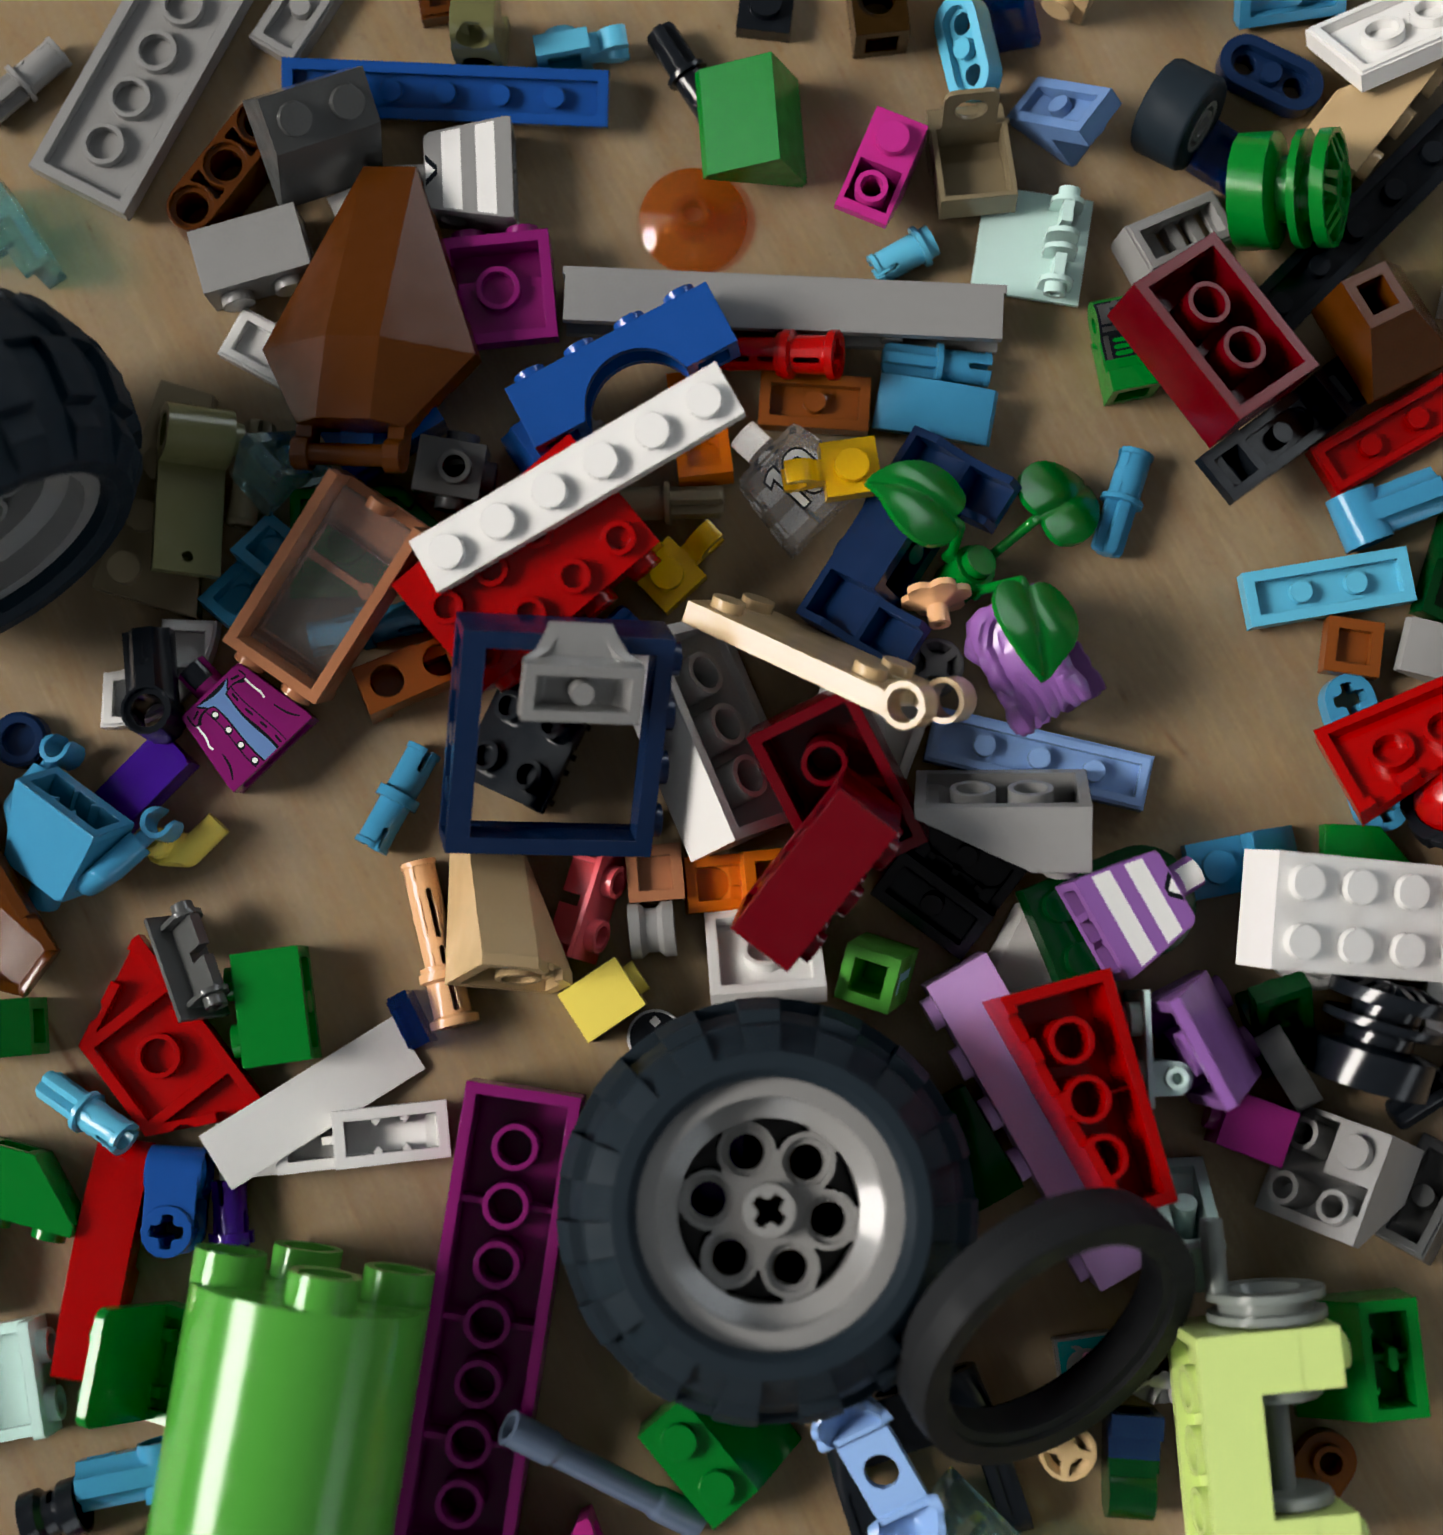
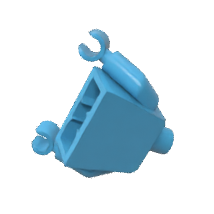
M50 734L41 740L39 753L43 760L39 765L33 763L23 777L15 780L14 787L3 804L8 830L4 855L10 866L31 882L28 896L35 908L43 912L58 910L61 902H66L82 895L94 896L122 879L149 855L150 852L147 847L155 840L163 843L174 842L181 836L184 829L182 822L174 820L168 823L162 831L158 832V822L168 814L169 809L161 806H152L142 813L139 822L141 830L136 835H133L131 831L134 822L64 771L74 770L81 765L85 758V748L74 741L69 742L68 738L60 734Z

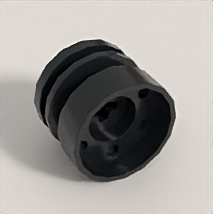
M1332 974L1328 988L1352 997V1004L1329 1000L1324 1001L1322 1010L1334 1018L1345 1022L1346 1025L1344 1032L1318 1030L1315 1032L1306 1068L1326 1079L1358 1090L1398 1101L1426 1105L1437 1065L1413 1053L1416 1043L1432 1046L1443 1045V1034L1441 1032L1421 1025L1423 1018L1443 1022V1002L1433 998L1421 988L1396 980Z

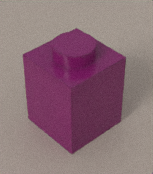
M1247 1094L1239 1106L1228 1112L1205 1106L1201 1126L1207 1128L1203 1140L1282 1168L1300 1113Z

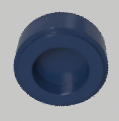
M26 712L10 713L0 719V761L19 769H29L33 763L39 765L43 760L39 753L41 740L45 736L52 734L47 723L41 718Z

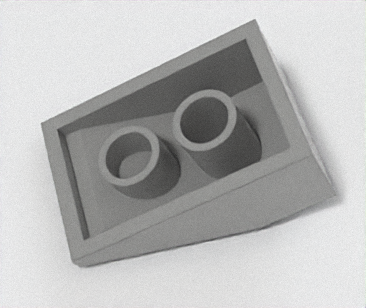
M1086 769L916 770L914 819L1031 873H1043L1046 877L1057 880L1072 879L1078 876V873H1092L1093 805Z

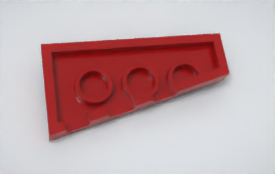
M1443 676L1313 730L1319 749L1362 826L1443 771Z

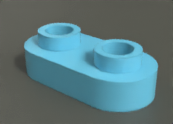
M944 0L937 11L934 30L949 92L985 87L999 89L1002 81V64L988 7L982 0ZM970 100V101H966V102H967V103L976 104L977 102H983V101H980V100Z

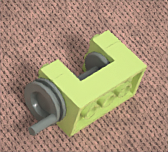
M1222 1218L1198 1219L1205 1284L1204 1295L1207 1302L1217 1305L1206 1309V1315L1187 1317L1184 1326L1178 1328L1177 1339L1168 1352L1185 1535H1370L1365 1519L1360 1516L1358 1511L1335 1496L1330 1485L1318 1480L1296 1478L1288 1404L1314 1400L1323 1394L1324 1389L1346 1387L1345 1369L1351 1365V1349L1346 1334L1340 1330L1339 1324L1326 1319L1328 1317L1327 1305L1323 1302L1315 1301L1326 1295L1325 1284L1321 1281L1303 1278H1254L1228 1281Z

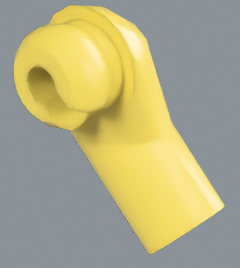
M208 813L189 833L183 832L174 842L163 843L155 840L147 847L150 852L147 856L151 862L159 866L190 868L197 865L230 831L213 814ZM157 827L158 832L163 830V828Z

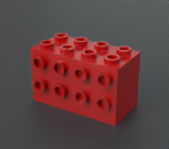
M570 434L566 435L522 474L577 443V441ZM617 492L442 594L437 593L420 561L391 586L453 658L456 612L581 617L585 613L588 618H595L619 598L613 591L618 584L628 576L633 582H638L662 561L656 552L664 545L624 497ZM486 648L482 693L496 688L503 693L505 690L509 691L521 680L523 657L533 650Z

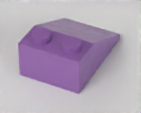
M1194 970L1150 993L1152 1033L1166 1059L1181 1061L1188 1065L1192 1071L1193 1084L1189 1091L1185 1093L1188 1101L1227 1112L1239 1106L1262 1074L1255 1060L1261 1056V1053L1249 1030L1245 1026L1238 1028L1228 1010V1007L1233 1005V1000L1223 981L1217 975L1210 977L1207 970Z

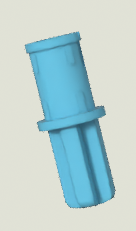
M46 1072L35 1087L36 1096L67 1118L68 1127L76 1133L85 1132L115 1156L122 1155L129 1150L139 1135L137 1130L139 1125L105 1103L106 1099L102 1093L97 1090L88 1092L61 1072Z

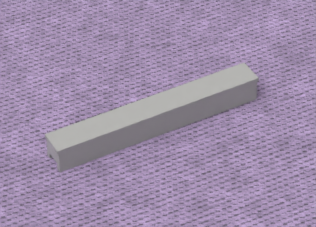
M563 265L562 274L565 282L563 323H567L566 335L571 337L600 338L613 331L614 324L625 315L635 311H643L645 314L664 304V297L674 289L686 284H692L696 287L705 281L734 335L737 337H775L778 332H782L784 329H794L798 335H826L831 329H840L844 337L845 349L883 350L884 345L888 342L935 347L937 342L944 343L945 349L978 353L989 352L992 355L997 354V342H1001L1003 337V309L1007 285Z

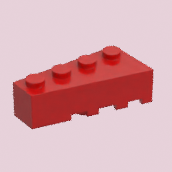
M1111 967L983 1001V1006L1085 1188L1112 1187L1127 1190L1137 1194L1154 1208L1179 1202Z

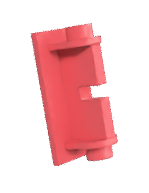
M621 856L572 857L563 890L580 895L579 902L575 906L559 901L553 919V925L567 957L596 965L599 953L607 946L610 938L609 921L616 899L622 895L627 883L625 857Z

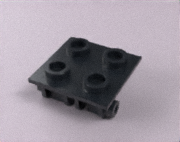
M519 682L509 691L505 690L501 693L498 689L496 690L479 725L475 783L517 801L543 815L548 805L554 806L555 801L552 799L561 783L560 779L562 775L568 777L570 771L566 770L569 761L575 762L577 756L573 753L577 750L585 731L590 732L592 726L588 723L520 721L517 714Z

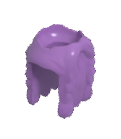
M992 604L979 608L966 622L964 655L972 663L981 667L989 686L1005 709V716L1009 727L1016 735L1026 737L1028 734L1034 733L1035 728L1039 729L1043 724L1049 723L1052 717L1057 718L1060 712H1071L1081 705L1082 702L1099 696L1102 691L1107 689L1101 674L1092 666L1090 657L1084 652L1083 646L1078 640L1055 673L1047 681L1040 683L1023 663L1004 635L994 615Z

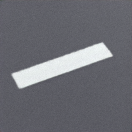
M394 1016L199 1135V1138L230 1189L233 1190L332 1128L331 1116L328 1112L364 1108L423 1071L425 1067Z

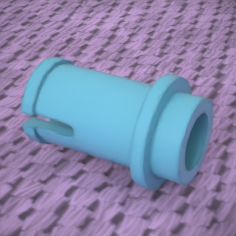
M926 225L919 229L911 226L908 228V235L874 254L867 255L866 259L869 266L874 267L871 271L876 279L895 280L922 264L926 267L932 266V259L940 255V250L934 236Z

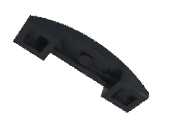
M1337 356L1240 430L1234 431L1201 455L1195 463L1230 506L1313 446L1365 406L1367 402Z

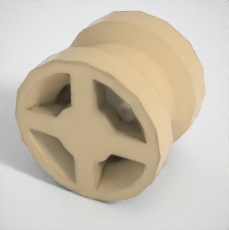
M1086 1430L1073 1439L1036 1456L1043 1468L1053 1478L1064 1482L1077 1481L1085 1477L1093 1469L1097 1459V1445L1092 1434Z

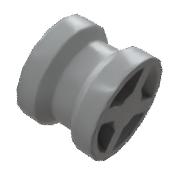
M673 900L661 901L657 907L644 908L639 903L627 904L632 960L644 959L651 952H661L666 957L677 956Z

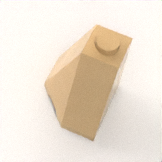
M450 853L445 985L553 994L572 985V970L526 855Z

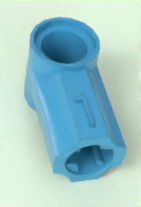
M1430 466L1376 487L1373 483L1365 484L1328 500L1325 505L1345 553L1351 554L1371 547L1392 537L1395 531L1443 514V480L1441 476L1437 475Z
M163 1435L142 1441L135 1448L85 1457L75 1462L74 1491L76 1501L80 1503L83 1512L143 1500L146 1501V1505H151Z

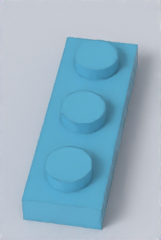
M1406 546L1245 572L1236 577L1247 631L1323 619L1329 615L1341 616L1407 605L1417 600Z

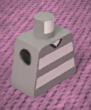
M500 116L428 132L423 136L424 164L394 165L416 166L420 171L430 208L436 215L439 228L452 230L477 229L486 234L504 233L509 226L519 224L516 136L511 116Z

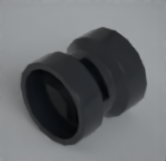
M75 1475L58 1481L53 1491L35 1488L17 1496L15 1516L20 1535H85L93 1530L95 1513L94 1510L83 1512L80 1503L76 1501L73 1484Z

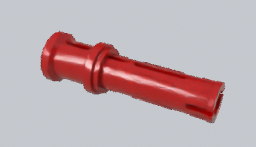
M784 329L782 332H778L775 337L736 336L741 356L719 367L720 370L775 371L776 375L783 380L795 379L797 374L826 375L829 381H838L843 374L845 364L844 337L840 329H831L826 335H798L794 329Z

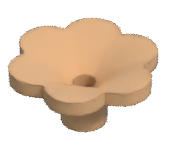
M939 577L931 582H917L907 587V594L901 597V608L907 611H916L920 616H927L928 625L933 630L945 629L951 625L950 612L964 607V600L972 595L971 586L967 583H956V580L951 577Z

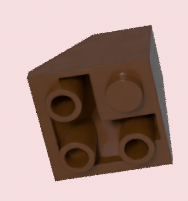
M1383 261L1341 281L1311 311L1368 405L1443 368V333L1399 265Z

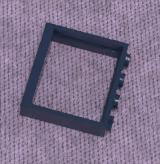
M456 612L439 818V834L445 853L651 857L653 837H659L663 827V810L661 804L657 803L659 784H666L669 777V754L667 750H663L665 732L673 730L676 719L675 699L673 696H670L672 676H679L683 658L681 642H676V638L664 621ZM552 620L611 623L614 625L619 639L629 654L649 655L630 824L471 820L486 648L535 650L544 635L549 621Z

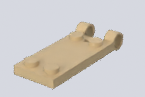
M714 593L712 600H688L681 622L884 716L885 720L894 728L900 730L920 728L932 721L939 724L962 722L968 719L976 708V691L973 685L964 677L947 676L935 678L932 681L926 680L914 674L916 666L908 661L887 655L880 659L774 611L775 602L766 597L753 593H743L742 599H737L729 595ZM947 684L957 691L959 697L958 708L952 716L943 710L940 703L941 691ZM915 706L919 708L915 719L911 721L905 717L901 707Z

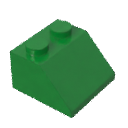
M665 1401L640 1423L638 1432L639 1440L713 1530L761 1489L802 1440V1437L791 1423L757 1424V1427L732 1425L714 1421L711 1416L690 1410L673 1401L671 1403Z

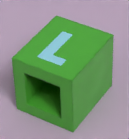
M869 932L854 938L847 943L834 997L888 1015L906 1001L919 948Z

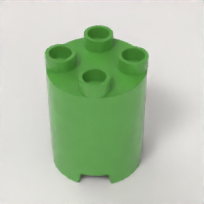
M302 1240L274 1241L270 1270H266L268 1253L265 1251L233 1244H196L146 1535H394L436 1273L426 1268L407 1264L367 1262L364 1266L362 1278L360 1275L340 1270L343 1249L328 1244Z

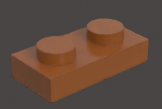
M761 371L757 430L867 436L872 377L842 375L838 381H829L826 375L797 374L795 379L783 380L776 375L775 371Z

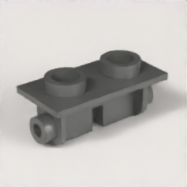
M183 900L170 907L171 916L146 918L144 924L178 1022L228 1016L230 1011L226 996L230 993L228 984L223 982L214 954L208 951L207 945L209 940L201 920L203 917L201 908L194 907L192 900Z

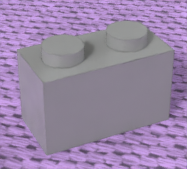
M294 202L187 232L203 293L216 311L224 309L226 312H239L243 308L249 309L256 304V300L275 294L279 297H291L314 257L305 222Z

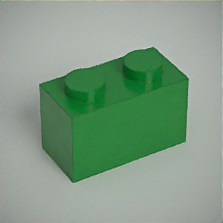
M293 945L230 954V967L224 969L223 982L228 984L230 993L226 996L228 1001H235L237 1024L231 1025L230 1042L234 1057L242 1059V1068L247 1069L322 1058L309 946Z

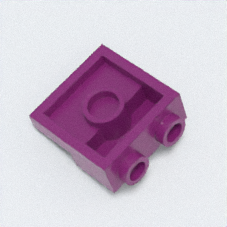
M516 224L506 228L504 233L484 234L483 231L477 229H463L453 232L451 238H443L459 288L457 291L465 318L471 325L478 350L560 343L552 242L548 228L538 229V226L534 224Z

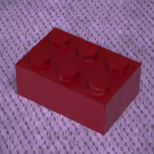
M1212 232L1133 283L1107 315L1209 448L1288 395L1319 366L1315 358L1215 232Z
M826 690L752 727L746 738L794 832H796L847 766L902 808L899 827L903 829V833L898 839L902 844L894 857L929 841V825L914 819L915 797L870 709Z
M846 766L742 899L730 929L787 972L799 958L808 963L826 941L828 934L825 931L832 922L831 917L836 912L844 918L862 896L865 889L861 886L868 876L866 873L873 866L879 872L882 871L900 848L902 843L898 839L903 833V829L899 827L902 808Z

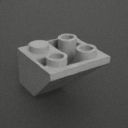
M1292 1104L1290 1110L1297 1112V1110ZM1310 1107L1300 1112L1282 1168L1273 1165L1269 1166L1254 1207L1359 1249L1405 1205L1424 1150L1393 1135L1318 1108Z

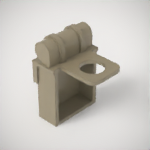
M995 87L951 91L945 95L941 109L925 110V125L928 126L925 152L929 176H933L939 220L1011 213L1016 210L1018 188L1008 131L1010 120L1004 116L1003 105L1000 103V92ZM970 100L983 101L977 102L973 106L958 107L960 104Z

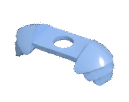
M869 1396L863 1401L843 1409V1414L812 1423L811 1436L816 1441L818 1451L826 1453L834 1449L837 1450L877 1520L871 1523L867 1529L868 1535L947 1534L945 1509L938 1494L929 1493L889 1424L894 1418L876 1399ZM875 1455L890 1457L898 1466V1478L887 1485L873 1482L865 1471L867 1460Z

